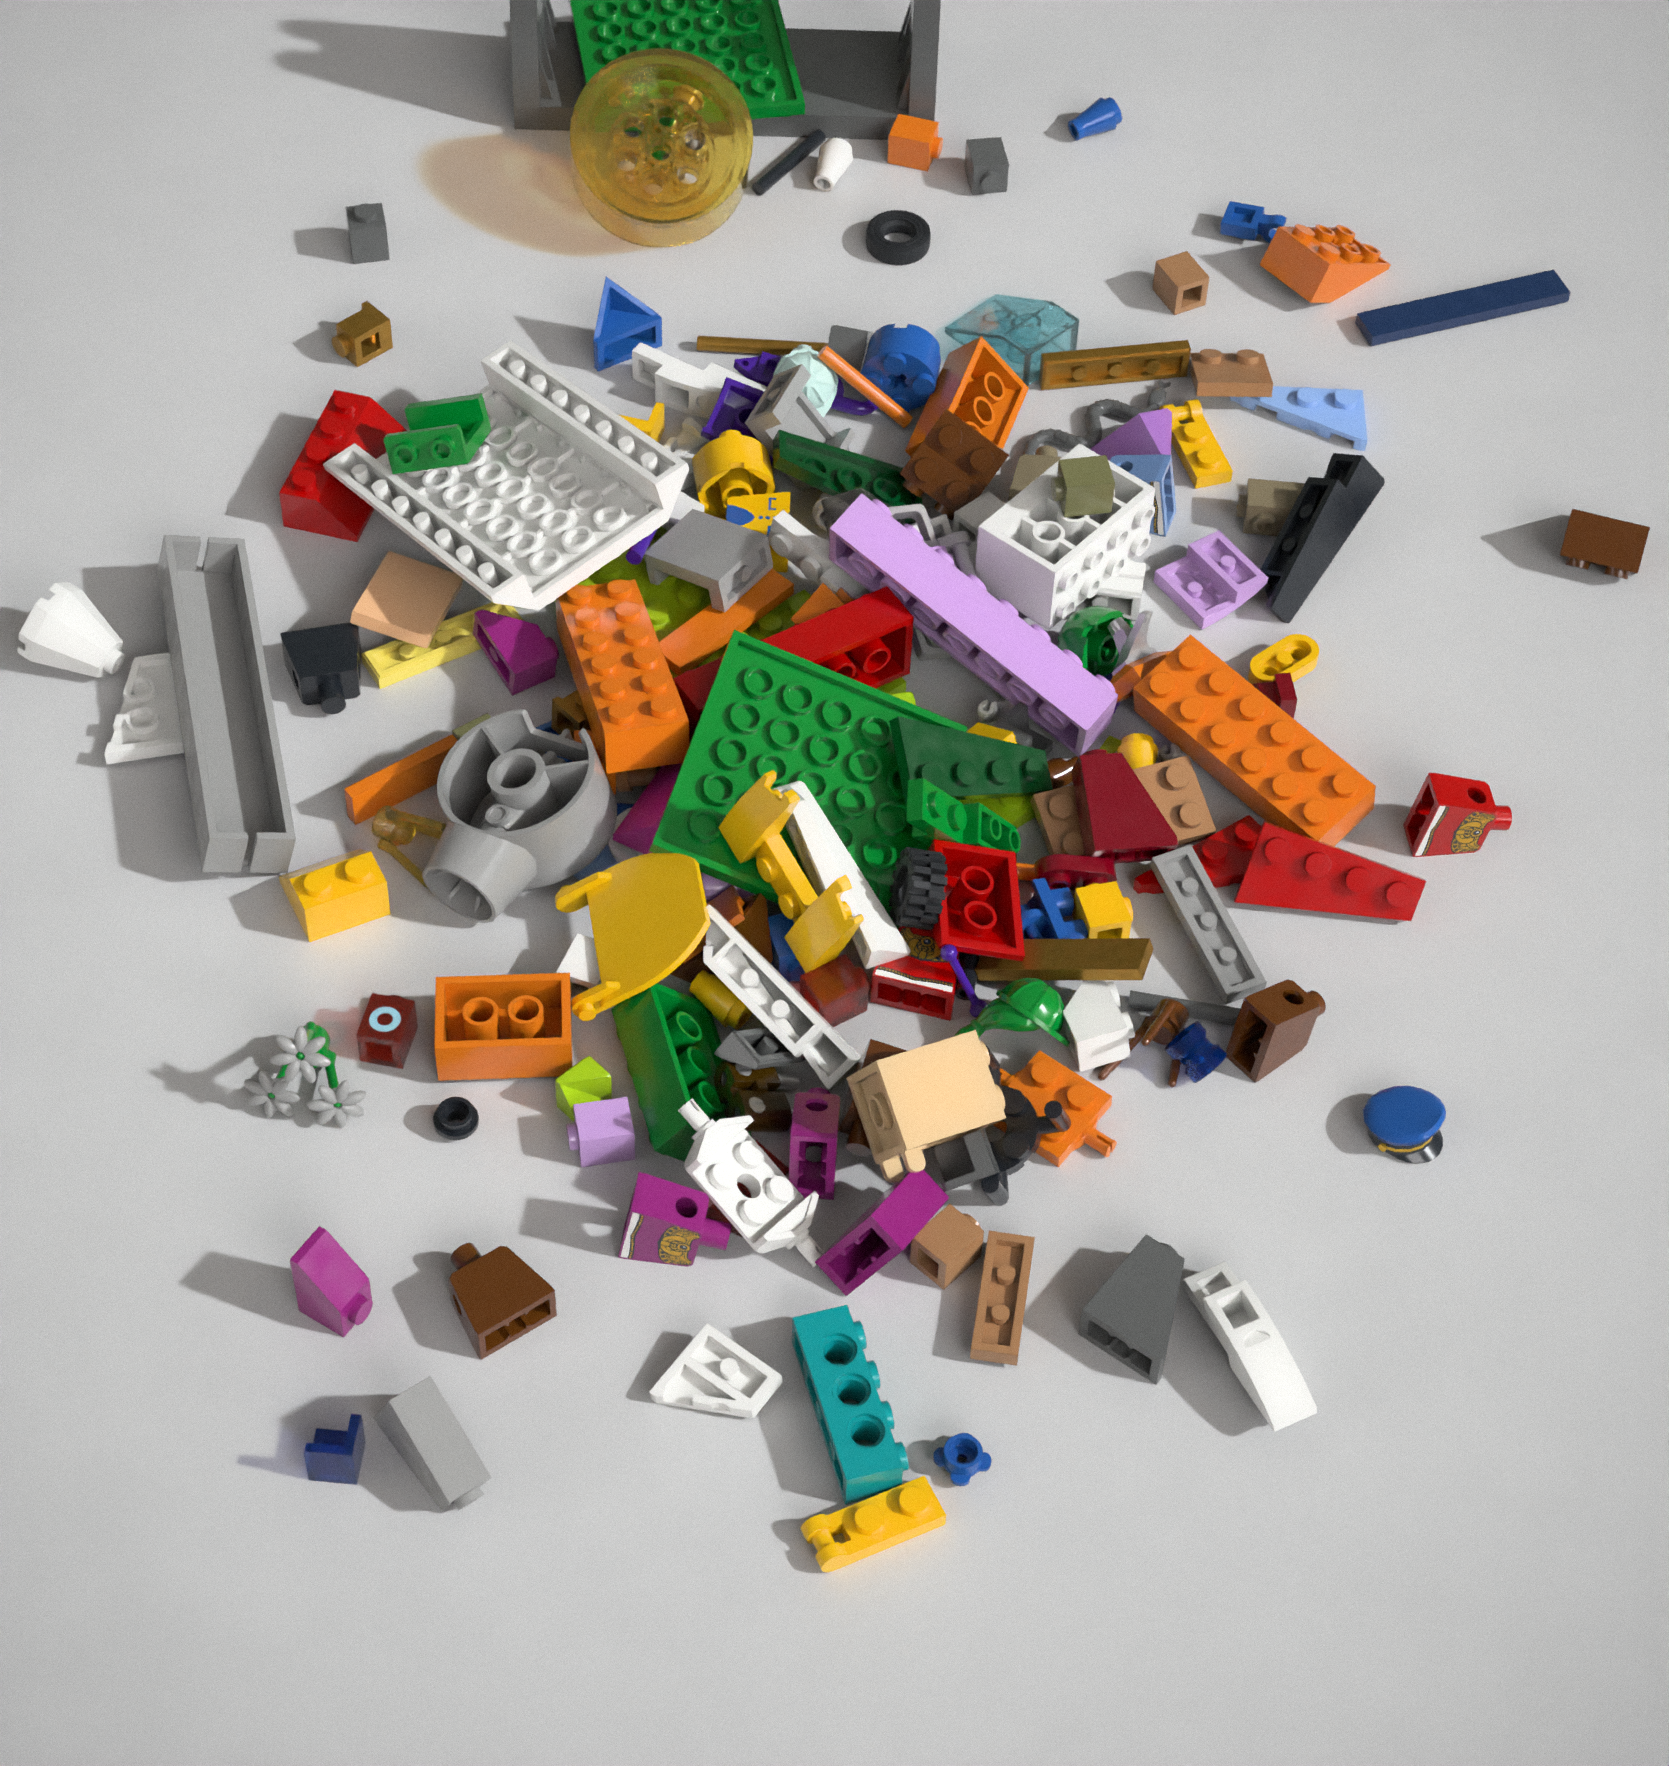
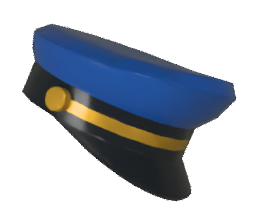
M1393 1086L1379 1090L1368 1099L1363 1109L1364 1122L1368 1127V1135L1371 1141L1380 1151L1386 1152L1399 1160L1415 1164L1430 1162L1440 1154L1443 1147L1440 1127L1446 1118V1110L1444 1104L1436 1095L1413 1086Z

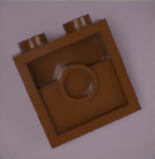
M946 409L900 472V475L906 478L902 485L920 498L924 493L931 496L937 501L934 508L939 513L946 514L947 518L953 521L954 512L982 494L1010 454Z

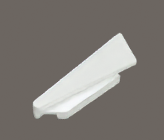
M796 781L772 789L779 790L782 795L793 789L800 798L785 825L817 896L819 897L836 879L847 875L852 888L843 892L840 899L849 905L852 916L862 914L864 918L852 939L865 969L908 956L911 952L909 946L806 784L802 781Z

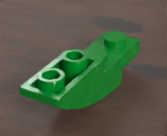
M924 778L908 780L907 822L912 825L913 838L928 846L932 844L934 839L1012 851L1016 853L1017 863V853L1020 851L1021 840L1016 826L980 802L962 804Z

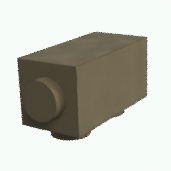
M1248 478L1246 494H1238L1236 517H1243V533L1278 536L1305 483Z

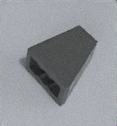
M1146 1234L1084 1306L1081 1313L1078 1335L1157 1385L1162 1379L1185 1258L1180 1256L1170 1245L1162 1242L1159 1243Z

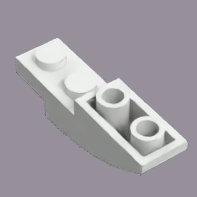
M641 342L632 350L633 379L655 389V402L664 403L667 407L691 415L710 418L726 377L765 391L767 388L712 362L704 370H701Z
M1226 1261L1185 1278V1292L1228 1353L1230 1368L1273 1431L1275 1432L1316 1414L1317 1407L1293 1357L1246 1280L1240 1282Z

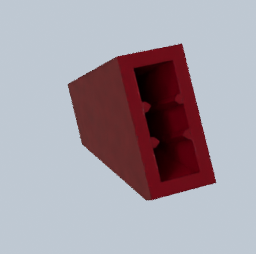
M1094 749L1079 756L1071 773L1085 856L1107 858L1115 864L1152 861L1153 857L1177 848L1178 839L1176 834L1121 752L1107 753V750Z

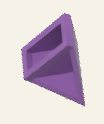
M1164 408L1139 413L1090 450L1100 456L1106 455L1109 461L1115 455H1171L1172 411Z

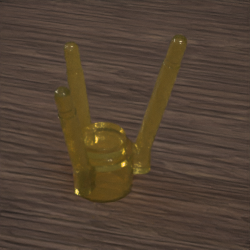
M389 805L383 806L377 812L372 822V833L380 838L377 847L389 853L429 890L424 883L423 872L396 846L401 844L408 845L415 837L416 832L440 839L446 824L403 812Z

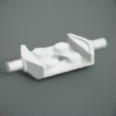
M694 1099L689 1100L678 1110L693 1129L697 1131L692 1136L694 1143L684 1162L685 1170L756 1252L763 1254L783 1247H787L789 1250L795 1245L812 1265L811 1267H815L817 1265L815 1261L824 1251L808 1234L810 1231L807 1228L811 1225L819 1195L814 1190L809 1196L804 1198L745 1130L754 1121L750 1115L719 1119L717 1122L713 1119L710 1121L709 1117L696 1104ZM737 1182L744 1184L749 1189L751 1198L744 1196L740 1192Z

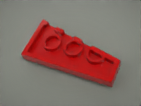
M1264 821L1234 902L1411 921L1427 881L1418 876Z

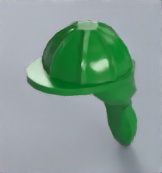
M1037 978L1015 980L1001 991L998 990L996 993L998 998L986 1005L976 1019H972L970 1024L962 1027L954 1035L957 1036L976 1030L979 1038L985 1031L991 1029L1017 1032L1042 1029L1064 1046L1068 1047L1070 1044L1068 1040L1059 1034L1064 1022V1005L1061 996L1056 990Z

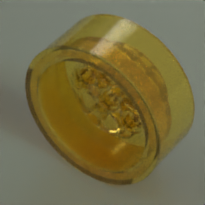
M663 48L644 49L613 60L601 68L585 85L578 97L571 117V176L583 206L591 217L608 232L622 240L645 247L687 245L701 240L720 228L734 213L744 195L749 177L753 148L752 120L745 100L738 88L712 63L680 50ZM663 117H671L677 123L669 127L661 125L659 120ZM630 127H637L642 131V134L637 137H630L624 131ZM690 140H698L703 144V147L699 150H692L686 146V143ZM657 150H663L669 154V157L665 160H657L651 154ZM622 161H630L635 165V168L630 171H623L617 165ZM688 173L695 176L697 180L694 183L685 184L679 180V176ZM649 184H656L662 188V191L655 195L647 193L644 188Z

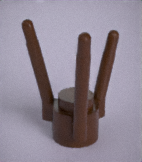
M1166 998L1157 1003L1150 1016L1145 1017L1141 1026L1135 1032V1037L1129 1039V1047L1131 1052L1140 1041L1143 1046L1149 1045L1152 1040L1161 1045L1174 1042L1175 1046L1168 1085L1175 1087L1180 1072L1184 1047L1190 1037V1032L1184 1028L1188 1022L1189 1013L1180 1002ZM1124 1059L1106 1064L1098 1073V1079L1105 1080Z

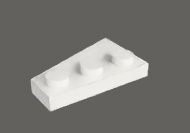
M170 653L134 657L123 691L124 701L120 713L116 714L113 723L114 733L111 742H107L104 752L106 765L184 753Z

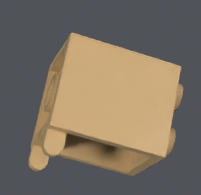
M976 1030L877 1060L847 1077L876 1165L880 1164L883 1176L887 1182L896 1183L903 1178L904 1171L899 1157L903 1158L905 1167L909 1172H920L926 1165L922 1150L963 1137L1006 1118L1003 1092L997 1084H994L988 1067L990 1064L989 1052L984 1042L979 1040Z

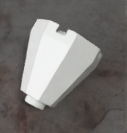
M70 582L55 583L49 589L55 595L49 601L41 597L35 603L20 630L18 640L25 645L18 646L17 653L32 662L97 678L104 677L107 673L114 674L121 666L125 654L122 653L123 641L81 589Z

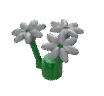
M311 1021L297 1028L294 1041L283 1035L276 1036V1042L285 1051L272 1056L270 1059L273 1065H282L276 1078H271L267 1071L261 1070L259 1082L251 1079L244 1081L245 1087L254 1093L248 1097V1104L257 1106L264 1103V1113L268 1118L273 1117L277 1109L286 1116H293L294 1110L289 1103L298 1102L301 1100V1096L298 1093L285 1090L289 1082L301 1071L308 1082L314 1083L316 1080L314 1069L325 1067L329 1087L320 1085L318 1091L323 1099H316L307 1103V1107L310 1110L320 1112L316 1117V1124H325L334 1117L336 1124L343 1128L347 1121L346 1114L354 1117L364 1115L363 1108L357 1105V1103L365 1098L366 1092L360 1090L349 1093V1082L347 1080L342 1081L340 1084L338 1083L335 1068L336 1054L329 1050V1034L324 1028Z

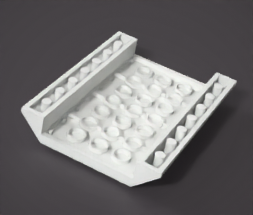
M510 340L480 360L489 385L476 394H483L492 430L468 464L393 474L387 452L375 459L354 443L323 463V466L327 472L493 603L540 610L668 522L689 471V466L686 461Z

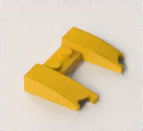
M772 770L765 773L738 800L718 828L740 864L754 857L756 858V865L760 876L764 881L771 883L779 897L778 902L783 914L794 922V925L784 938L803 970L808 974L835 961L864 918L862 914L852 916L849 905L840 899L843 892L852 888L847 875L836 879L819 897L815 893L780 835L800 798L793 789L783 793V795L777 789L772 790L771 787L776 780V772Z

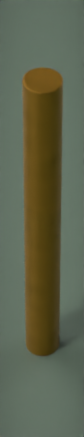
M715 336L697 337V351L750 354L766 352L773 355H785L801 344L812 346V349L820 352L825 345L828 346V343Z

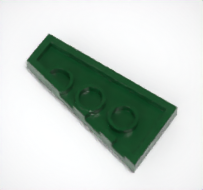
M778 430L773 439L774 468L851 505L862 493L871 501L877 499L887 507L923 505L922 497L916 496L902 485L906 479L900 475L903 467L782 430ZM912 518L896 519L902 525L916 523Z

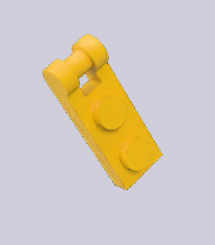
M1198 399L1188 400L1184 402V405L1177 407L1174 404L1160 406L1159 409L1168 408L1172 411L1171 443L1195 489L1231 482L1233 470L1203 416L1200 401ZM1187 420L1188 422L1186 424H1180L1179 421Z
M924 1475L829 1515H815L806 1520L800 1529L807 1543L814 1544L818 1552L815 1558L823 1572H832L945 1525L946 1513ZM842 1533L846 1542L842 1544L835 1542L832 1537Z

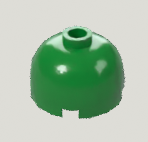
M1104 606L1085 607L1077 610L1066 620L1059 631L1057 647L1062 651L1068 649L1077 655L1083 663L1082 667L1092 675L1105 676L1114 671L1119 657L1114 638L1107 626L1119 617H1122L1131 628H1133V624L1130 619L1124 618L1123 613L1118 610Z

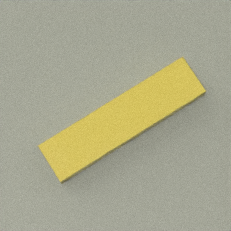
M491 602L442 621L428 648H422L397 639L361 653L362 663L377 686L382 689L482 649L473 636L475 612L481 609L519 620L523 619L513 606Z

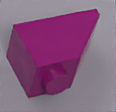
M483 609L475 612L473 636L512 696L555 677L557 659H559L558 648L551 637H545L537 624Z
M319 1226L290 1258L298 1309L301 1313L340 1336L345 1337L355 1324H362L372 1310L373 1301L370 1281L326 1229Z

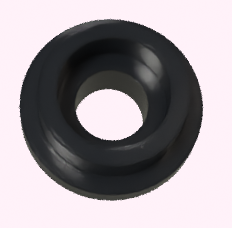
M447 1098L439 1104L434 1112V1128L445 1139H465L471 1136L478 1128V1111L465 1098ZM453 1120H461L460 1122H451Z

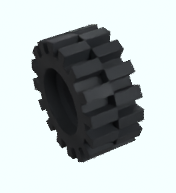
M906 847L905 850L901 851L900 858L896 861L897 870H893L892 874L894 882L893 885H890L892 897L889 899V907L892 908L889 913L894 924L931 930L934 924H937L938 914H941L943 909L941 902L946 897L944 886L947 885L948 877H945L948 869L943 853Z

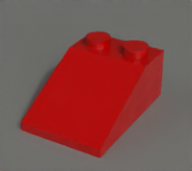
M934 839L928 850L943 853L948 869L945 877H948L947 885L944 886L946 897L941 902L943 909L941 914H938L937 924H934L933 929H931L938 948L942 949L944 945L951 944L957 948V952L1023 961L1025 950L1016 853Z

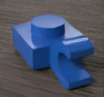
M1229 201L1221 221L1220 234L1255 240L1257 234H1260L1270 244L1276 233V230L1273 228L1284 227L1287 218L1279 214L1266 215L1264 214L1265 207Z

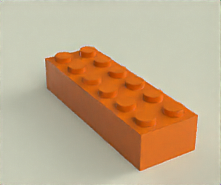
M617 579L603 584L575 585L556 599L557 631L606 774L682 763L689 747V719L636 580Z
M1191 634L1133 687L1134 711L1168 740L1177 744L1193 761L1266 822L1335 846L1374 809L1376 786Z

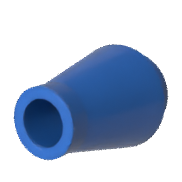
M1099 98L1076 118L1070 120L1068 128L1072 137L1078 141L1084 137L1115 130L1117 124L1122 122V114L1113 98Z

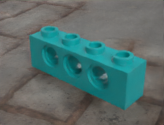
M848 1305L792 1317V1345L845 1505L863 1501L902 1485L903 1471L909 1469L908 1457L902 1441L896 1443L891 1432V1429H894V1417L891 1406L887 1400L880 1401L877 1389L880 1388V1377L874 1360H866L863 1349H866L867 1343L862 1323L860 1321L853 1322ZM832 1360H842V1361H844V1362H846V1363H843V1364H833V1363H830L829 1361H832ZM856 1400L859 1403L855 1405H848L843 1403L842 1401ZM860 1440H868L874 1444L870 1446H861L856 1442Z

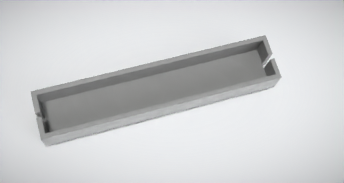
M164 535L157 572L202 872L241 873L242 866H248L249 873H288L296 836L245 539L208 537L202 570L195 571L201 538L197 536Z

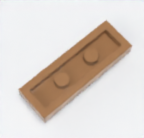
M989 1230L970 1359L1017 1366L1035 1237Z

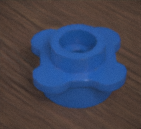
M959 1433L947 1440L945 1446L937 1448L933 1455L934 1463L945 1468L951 1475V1482L956 1486L968 1485L973 1475L979 1471H988L992 1462L991 1456L983 1452L981 1443L968 1433ZM965 1457L967 1461L960 1462L958 1458Z

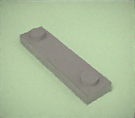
M1191 844L1153 857L1150 867L1225 1005L1265 989L1267 981Z

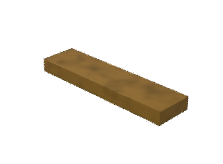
M1188 340L1041 353L1040 388L1041 390L1187 377L1191 348Z
M1150 938L1024 939L1025 957L1023 961L981 955L975 971L979 981H1015L1023 978H1037L1041 980H1143L1154 949Z

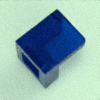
M351 1414L347 1431L316 1428L313 1443H306L304 1449L309 1481L357 1485L366 1444L361 1414Z

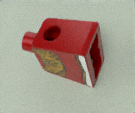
M1428 773L1403 827L1412 857L1474 853L1480 850L1490 830H1509L1512 823V812L1509 806L1495 805L1490 786L1485 781L1439 773Z
M900 927L898 931L911 952L906 957L875 967L872 974L870 1002L951 1021L956 975L949 961H945L941 957V949L938 948L930 929Z

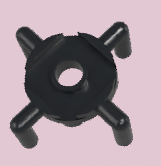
M987 1047L990 1056L989 1070L994 1084L1000 1087L1005 1099L1004 1113L1006 1118L1001 1121L1006 1123L1007 1130L1002 1139L990 1142L1000 1172L985 1177L981 1182V1187L995 1205L1002 1206L1009 1200L1008 1175L1019 1171L1025 1166L1024 1163L1032 1153L1035 1154L1040 1145L1042 1134L1067 1131L1071 1126V1119L1057 1101H1050L1045 1105L1044 1112L1046 1116H1038L1031 1102L1021 1091L1008 1086H1002L999 1062Z

